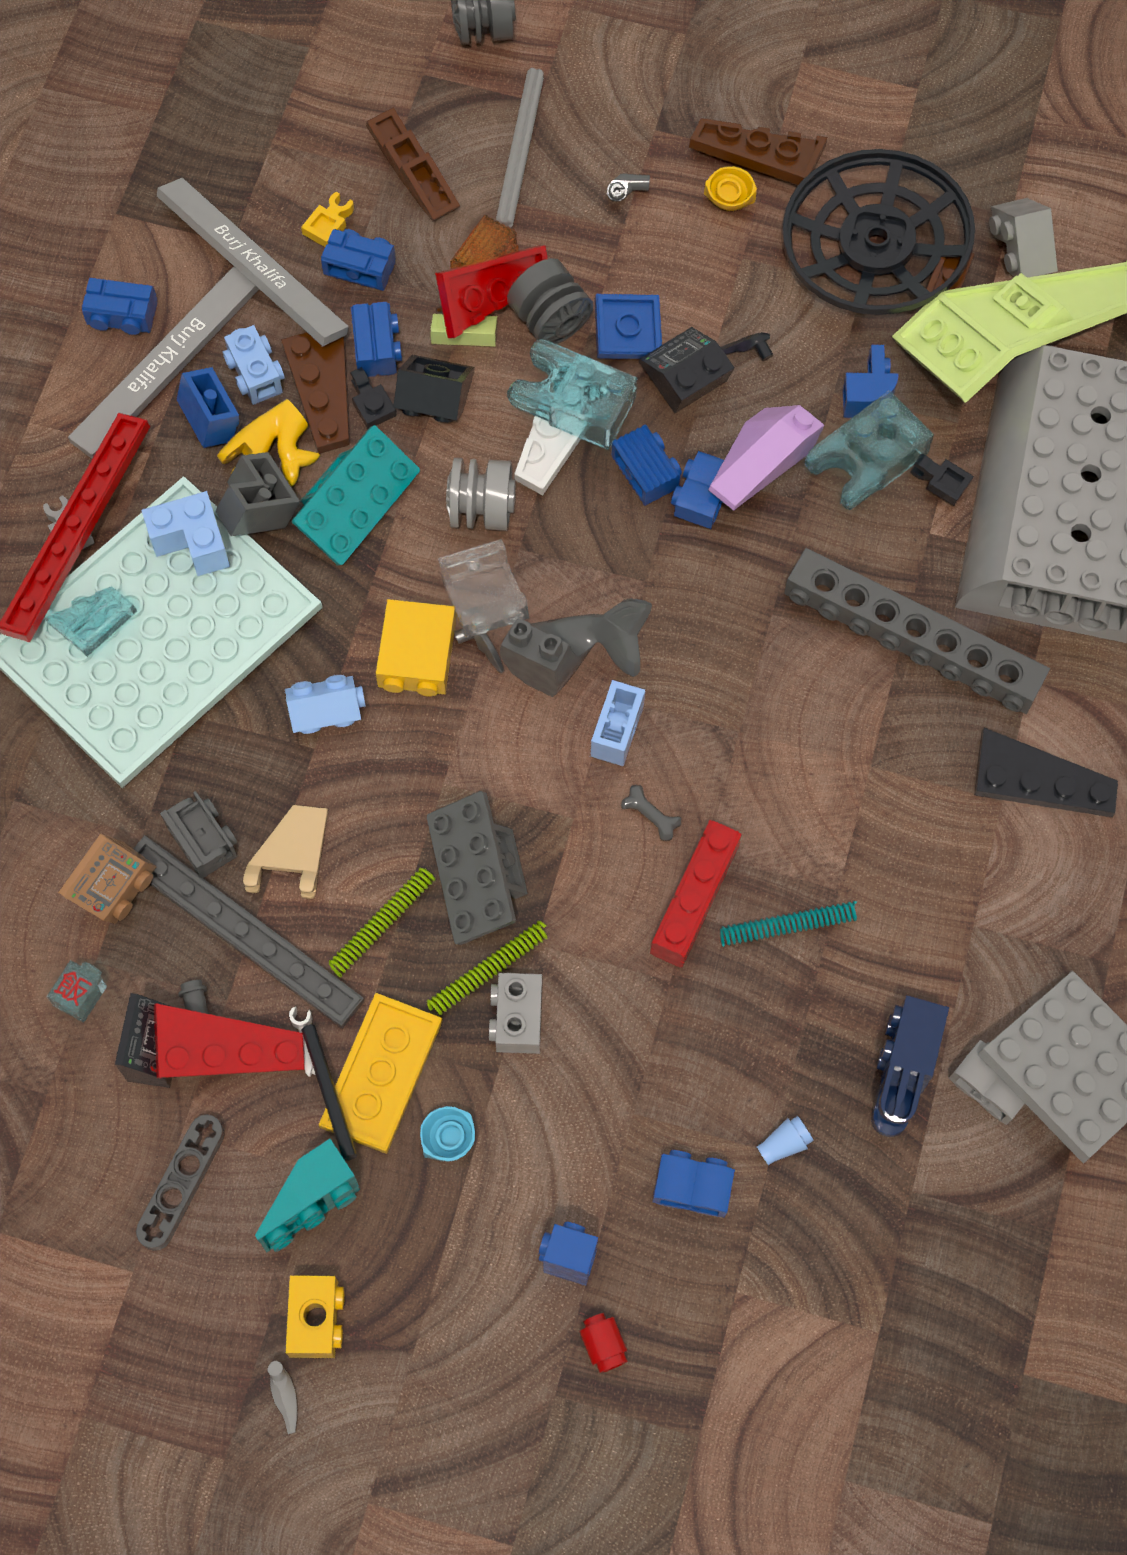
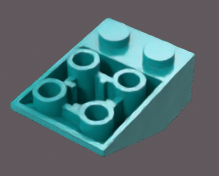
M328 1139L298 1159L256 1232L255 1236L266 1253L271 1249L275 1252L282 1250L294 1240L292 1235L304 1227L307 1231L315 1228L325 1220V1213L334 1207H337L338 1210L342 1209L357 1198L355 1193L360 1188L355 1175L331 1139Z

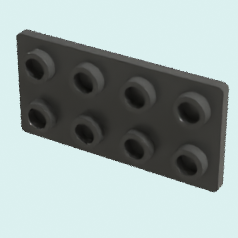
M483 791L476 792L427 815V822L454 943L462 945L515 923L516 917L511 898L517 899L528 893L513 829L494 824L487 793Z

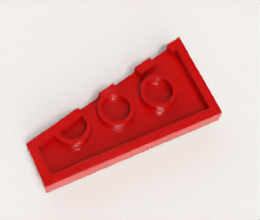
M538 245L435 273L447 337H458L466 328L471 325H477L488 314L508 305L507 295L517 278L529 267L548 259L546 246Z
M154 1004L157 1078L304 1070L303 1033Z

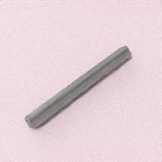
M530 68L527 71L496 216V224L500 228L509 229L513 226L544 79V73L541 69Z

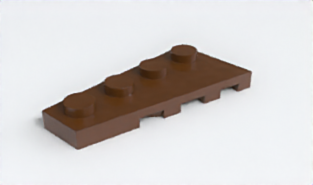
M701 118L690 138L689 148L799 185L815 169L826 147L828 137L816 136V140L801 138V133L788 131V136L770 133V128L758 127L757 129L746 130L742 129L741 124Z
M307 332L281 339L282 347L318 453L321 454L350 445L344 336L325 346H322Z

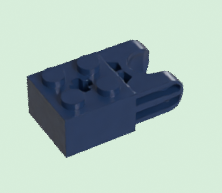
M907 995L901 1006H894L893 1013L889 1016L885 1035L891 1038L890 1040L886 1039L876 1069L882 1070L871 1122L873 1128L879 1134L887 1137L900 1135L914 1116L920 1093H923L934 1074L949 1007Z

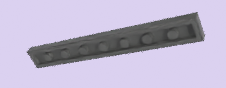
M144 835L133 848L157 866L152 873L153 879L149 885L340 1028H344L365 1002L361 995Z

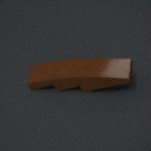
M394 107L367 121L366 127L382 153L432 222L460 208V204L429 152L425 153L411 129L407 131Z

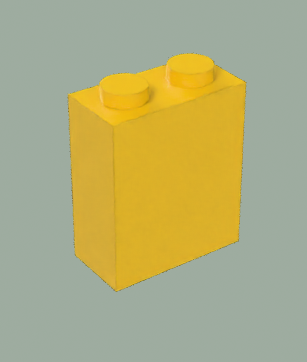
M387 599L376 669L378 687L393 693L408 690L417 691V693L423 696L446 694L456 626L455 606Z

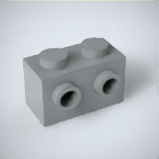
M499 973L498 984H491V1006H497V1019H490L489 1041H496V1052L540 1054L542 974Z

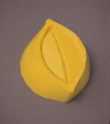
M735 166L723 167L715 171L706 181L704 195L717 207L726 211L740 210L755 203L757 188L751 175L742 168Z

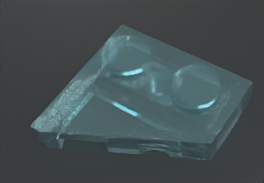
M111 586L97 591L90 597H81L71 601L72 607L56 613H53L52 609L48 610L44 620L88 657L130 619L137 610L133 603Z

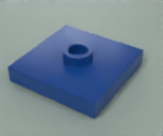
M595 295L597 358L640 359L662 345L659 295Z

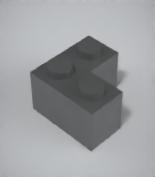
M269 452L249 454L240 457L227 482L229 486L215 512L230 536L286 528L300 500Z

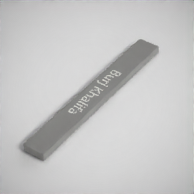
M180 178L158 187L157 197L322 346L347 335L349 327L187 181Z
M233 267L68 436L70 443L93 459L117 414L123 413L137 417L247 303L259 288L237 268Z

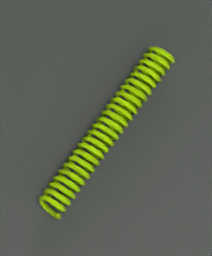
M419 868V872H415V876H411V880H407V884H403V888H399V892H395V896H391L392 900H388V904H384V908H380V912H376V916H372V920H368V924H364V928H360V932H356V936H352V940H348L349 944H344L345 948H341V952H337V956H333V960H329L331 969L339 977H342V974L334 965L343 973H346V970L338 961L347 969H350V966L342 957L351 965H354V962L346 953L355 961H358V958L349 948L357 956L362 957V954L353 944L361 952L366 953V950L357 940L365 948L370 949V946L361 936L370 945H374V942L364 932L369 934L374 941H378V938L368 928L378 937H382L381 933L372 924L382 933H385V929L376 920L386 929H389V925L380 916L390 925H393V921L384 912L394 921H397L395 915L401 917L400 912L405 913V910L395 899L405 909H409V906L399 896L409 905H413V902L403 892L413 901H416V897L407 888L417 897H420L419 892L424 893V889H428L427 884L432 885V882L422 872L432 881H436V878L426 868Z
M537 921V924H532V927H528L527 931L523 930V934L514 937V941L510 940L509 944L505 943V947L496 950V954L492 953L491 957H487V961L482 960V964L478 963L477 967L473 966V970H469L468 973H464V977L460 976L459 980L450 983V987L446 986L445 990H441V994L436 993V997L432 996L431 1000H427L429 1010H433V1006L439 1015H442V1011L437 1005L438 1003L443 1011L447 1012L441 999L451 1009L452 1006L446 996L453 1005H456V1001L450 992L458 1002H461L455 989L462 998L465 999L466 996L459 985L467 995H470V992L464 982L472 992H475L468 978L479 989V985L474 977L481 985H484V982L478 973L485 982H488V978L482 969L490 979H493V975L487 966L494 975H498L491 962L499 972H502V968L496 959L504 969H507L500 955L511 966V962L504 951L513 962H516L509 948L516 958L520 959V955L514 946L522 956H525V952L518 942L526 952H529L530 950L523 939L531 949H534L527 935L538 946L539 943L531 931L539 942L543 943V939L536 929L539 930L544 939H548V936L541 928V926L543 928L547 926L542 921Z

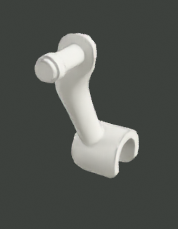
M295 1006L290 1010L289 1017L292 1025L299 1030V1033H302L301 1029L304 1026L312 1024V1015L310 1010H308L304 1021H296L297 1007ZM303 1037L305 1073L311 1077L312 1074H316Z

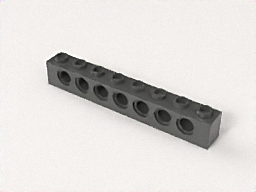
M805 548L787 579L784 594L789 596L794 603L812 607L818 610L826 619L838 620L848 625L856 634L868 635L878 640L886 649L898 650L910 656L911 660L922 666L928 665L940 671L945 678L951 681H960L970 686L975 693L985 697L990 696L1002 702L1011 711L1022 712L1027 715L1051 669L808 548ZM825 585L830 588V591H820L816 586ZM855 600L860 603V606H851L846 601ZM877 615H886L891 621L883 622L877 618ZM907 630H916L921 636L913 637L908 634ZM938 645H946L952 651L943 652L938 648ZM968 660H976L983 667H973ZM1007 675L1013 680V683H1006L999 676Z

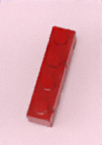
M709 820L703 837H701L674 898H672L651 943L650 954L683 968L739 848L741 833L718 822Z

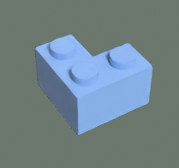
M207 491L141 510L156 557L189 548L197 576L230 567Z

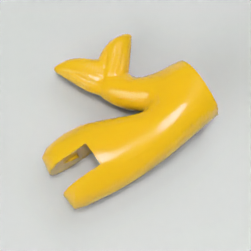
M286 399L241 429L219 451L217 457L222 464H227L240 453L249 455L269 452L274 439L278 438L277 449L281 459V468L285 479L292 487L299 477L300 467L313 464L320 454L297 449L296 442L308 428V424L298 409Z

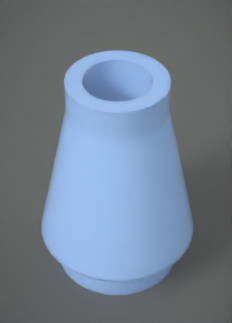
M796 1116L791 1120L787 1118L763 1143L757 1146V1149L766 1163L770 1165L777 1160L808 1149L806 1145L814 1140L800 1118Z

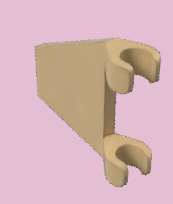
M297 805L291 807L248 863L243 879L246 892L258 893L260 891L262 869L302 873L299 885L301 897L307 899L315 898L328 816L327 808Z

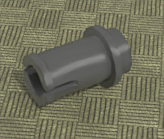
M192 980L182 983L180 985L181 991L178 994L184 1000L185 1009L209 1014L204 994L207 991V987L202 985V981Z

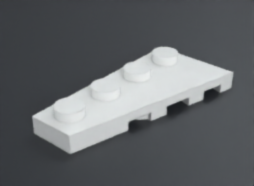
M554 360L551 375L543 391L542 400L538 412L535 414L529 438L526 440L515 471V481L544 495L609 399L610 389Z

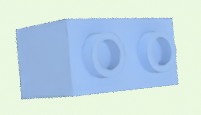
M612 680L591 740V757L624 766L644 707V689Z

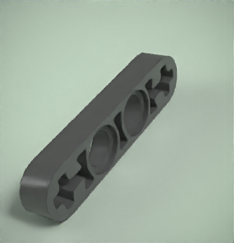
M208 1114L201 1115L191 1123L137 1225L136 1236L139 1242L148 1250H161L169 1244L223 1142L224 1128L214 1116ZM209 1124H212V1130L216 1135L214 1138L207 1137L201 1147L203 1150L208 1151L204 1156L200 1151L189 1146L191 1143H194L198 1147L202 1140L198 1130L201 1127L206 1129ZM187 1156H194L199 1159V1169L193 1175H184L180 1172V1162ZM170 1189L179 1190L182 1194L181 1203L173 1209L165 1208L162 1204L164 1193ZM158 1209L165 1216L173 1217L170 1223L163 1218L159 1226L163 1236L161 1238L154 1237L149 1242V1235L145 1231L148 1226L154 1228L160 1219L158 1215L154 1214L155 1210Z

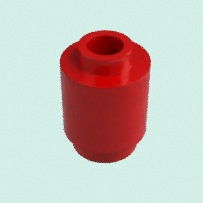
M601 1313L583 1321L586 1328L580 1330L579 1333L592 1366L597 1365L600 1374L628 1362L624 1354L628 1351L614 1317L606 1319L605 1314Z

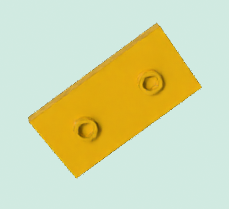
M375 993L335 1085L352 1141L385 1154L388 1153L443 1022L441 1017ZM325 1108L319 1122V1128L334 1133L327 1109Z

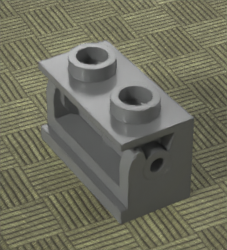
M195 791L193 794L196 802L191 797L184 799L170 809H165L160 815L165 826L197 874L204 878L237 857L233 847L237 840L227 825L222 828L215 820L219 814L209 798L202 801Z

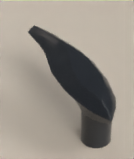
M763 332L749 335L721 346L725 354L737 351L745 352L755 348L762 361L768 360L773 356L766 342L770 339V334Z

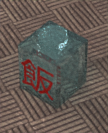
M70 960L47 995V998L54 1007L84 1023L107 986L100 977L102 972L87 962H83L80 966Z

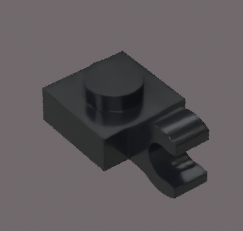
M362 367L350 372L353 378L351 380L352 385L359 394L352 398L353 405L367 429L397 416L396 409L393 408V404L381 384L372 388Z
M924 454L919 456L914 463V468L910 472L920 480H929L930 482L926 489L953 506L956 505L974 477L947 459L940 466Z

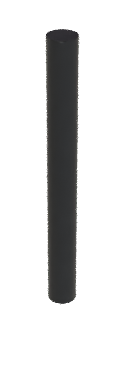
M310 1024L304 1026L301 1031L341 1156L345 1161H350L357 1157V1153L316 1027Z

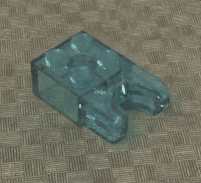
M542 339L535 341L530 349L532 363L535 367L547 373L549 377L541 382L517 379L510 385L507 391V398L510 403L522 411L549 421V425L609 450L636 399L637 377Z
M888 390L813 447L805 459L804 466L815 475L830 468H840L848 472L852 479L844 485L840 503L846 509L851 510L874 492L882 490L914 465L921 454L927 455L934 434Z

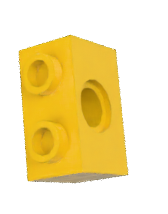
M290 1275L286 1354L290 1358H335V1348H342L343 1326L336 1325L337 1310L344 1309L345 1292L344 1287H338V1280L335 1276ZM314 1308H322L326 1311V1318L319 1326H310L306 1322L307 1314Z

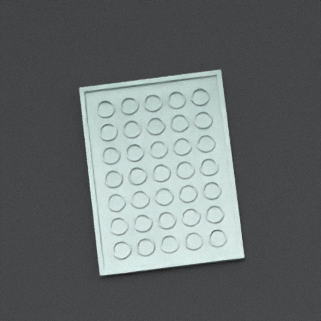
M183 476L147 508L198 494L201 491ZM211 501L210 503L230 567L197 576L189 548L156 557L143 514L140 513L66 577L31 642L0 634V670L121 788L129 783L322 609L321 601L248 534L230 536L215 512L217 506Z

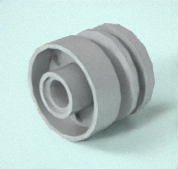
M454 458L447 480L446 509H448L451 528H460L462 513H465L468 529H473L477 514H482L486 530L508 531L510 513H514L516 486L515 480L512 479L511 461L489 460L486 473L479 474L476 459L470 460L469 473H464L463 458Z

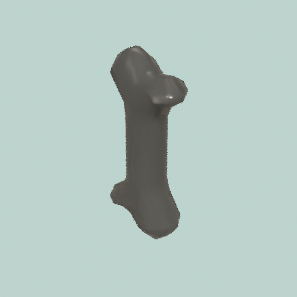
M632 785L629 789L630 795L622 800L621 808L638 810L658 828L661 840H672L673 830L681 826V817L664 815L644 797L641 785Z

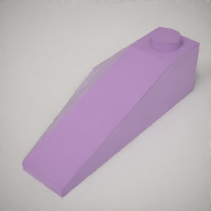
M800 405L764 408L744 423L711 483L709 491L734 511L811 453L824 424Z

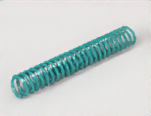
M857 902L837 904L836 907L834 905L831 907L826 906L825 909L823 907L820 909L815 908L814 911L810 909L809 912L804 910L803 913L799 911L798 914L794 912L792 915L788 913L787 916L783 914L781 917L777 915L776 918L772 916L770 919L766 917L765 920L760 919V921L755 919L754 922H744L743 925L738 923L737 926L733 924L732 927L729 925L726 928L722 926L720 929L721 944L723 947L725 946V933L727 945H731L729 931L733 944H736L735 931L738 943L741 944L740 929L744 942H747L746 929L749 941L752 942L751 927L755 940H758L757 927L760 938L763 940L762 924L766 938H769L767 924H769L771 936L774 938L773 922L776 934L780 936L778 920L781 925L782 934L784 936L786 934L784 920L787 932L791 934L789 918L792 923L793 932H797L795 918L798 930L802 932L800 916L803 921L804 930H808L806 916L809 928L812 930L811 914L814 919L815 928L818 929L819 927L817 914L820 926L823 928L822 912L826 926L829 927L830 925L828 912L831 924L834 926L833 909L837 924L840 925L841 923L839 909L842 922L845 924L844 907L848 922L852 921L849 906L852 910L853 920L856 922L855 904Z

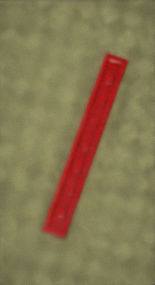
M123 413L117 414L0 621L1 634L31 642L150 429L147 420Z

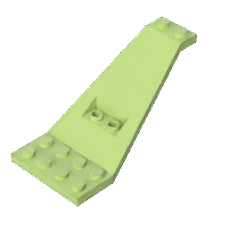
M1127 261L1028 278L1020 273L1008 281L946 290L941 292L930 303L924 305L892 337L899 346L966 403L1014 357L1126 314Z

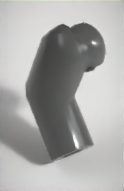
M620 174L608 185L607 195L613 201H621L633 190L649 191L650 175Z

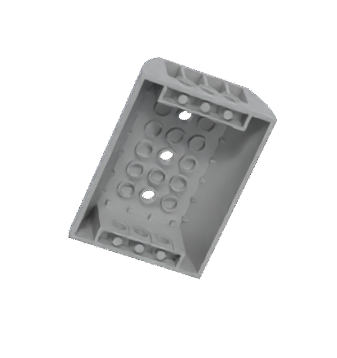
M1043 345L1014 358L1001 371L995 389L955 608L1127 643V361ZM1091 471L1097 475L1098 481L1093 483L1087 482L1082 478L1081 473ZM1074 530L1085 532L1088 536V541L1078 542L1074 540L1071 532Z

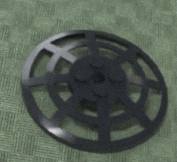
M886 149L860 150L843 154L825 162L800 182L791 195L785 210L782 228L783 247L788 263L797 278L808 290L822 300L838 308L855 313L871 315L897 314L914 310L930 303L941 292L949 290L958 281L966 269L973 251L975 237L974 214L969 200L959 184L934 163L917 155L902 151ZM861 166H890L886 183H865L847 188L839 174L845 170ZM902 168L928 178L945 193L929 204L926 199L916 192L898 186ZM827 179L836 195L821 208L815 221L797 214L800 205L807 195ZM867 194H883L881 204H870L862 207L858 206L854 198ZM895 197L912 203L920 211L908 217L903 211L893 207ZM952 203L958 209L963 223L964 245H944V228L938 213ZM841 204L849 214L842 223L841 229L824 224L829 215ZM927 221L930 222L934 232V245L916 243L915 229ZM793 226L811 232V249L817 264L800 268L793 250ZM874 235H880L886 240L883 243L876 244L871 242L869 238ZM823 236L839 241L841 254L826 260L821 249L820 237ZM912 255L931 257L925 268L914 277L904 267ZM941 257H960L956 269L941 286L929 292L920 284L933 273ZM849 264L854 269L862 272L859 285L844 279L834 270ZM893 273L901 282V284L890 287H872L875 275ZM825 274L838 286L856 293L854 302L841 299L826 292L811 281L810 278ZM907 290L917 298L894 305H867L869 296H889Z

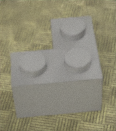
M1029 198L991 206L990 230L995 238L1005 242L1007 245V254L1004 256V262L1010 275L1015 277L1022 273L1028 278L1058 271L1051 208Z

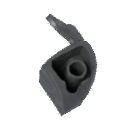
M631 598L623 600L605 614L577 615L537 623H529L521 618L516 619L501 644L500 657L513 675L528 686L551 697L555 696L568 683L596 642H600L619 669L635 677L639 674L641 665L637 635L646 622L652 605L645 600Z

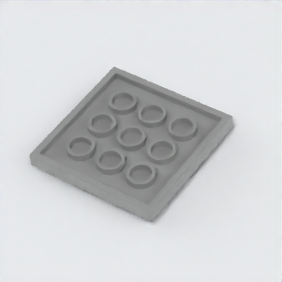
M1074 971L1063 978L978 1054L1083 1164L1127 1123V1024Z

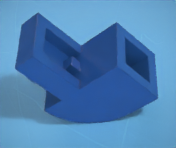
M871 345L867 361L868 373H846L842 389L843 418L874 417L885 411L891 404L898 381V374L890 373L891 362L890 358H885L884 345Z

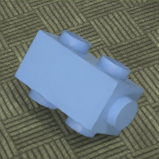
M252 325L247 328L237 329L224 337L227 350L222 351L228 368L230 370L235 368L239 375L235 377V380L242 395L248 394L254 405L283 393L280 380L285 378L278 360L272 362L269 356L272 350L265 335L259 336L255 326Z
M334 675L328 677L323 682L312 684L311 682L303 681L295 683L291 688L285 689L293 733L310 734L319 731L321 727L332 725L346 727L352 725L355 721L361 720L359 708L366 707L362 686L355 687L353 676Z

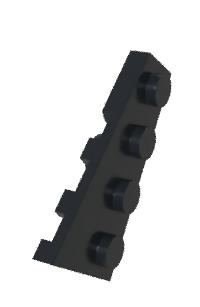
M985 727L983 728L974 796L1099 816H1114L1118 780Z

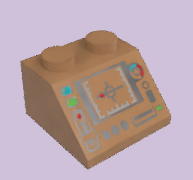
M100 834L58 893L101 920L116 924L118 920H123L129 914L133 906L131 902L138 892L144 891L153 879L152 873L157 866L125 842Z

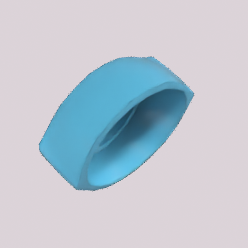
M448 1106L430 1112L424 1119L420 1130L424 1157L449 1162L466 1155L475 1141L472 1115L456 1107Z

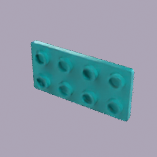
M371 426L352 449L338 455L300 500L304 506L292 519V523L336 565H343L420 472V468L377 426Z

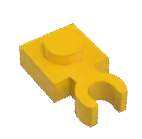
M333 193L329 199L330 206L326 209L319 205L302 225V234L325 247L328 244V239L333 229L343 231L346 228L344 218L349 217L353 213V200L350 199L344 206H338L341 201L340 193Z

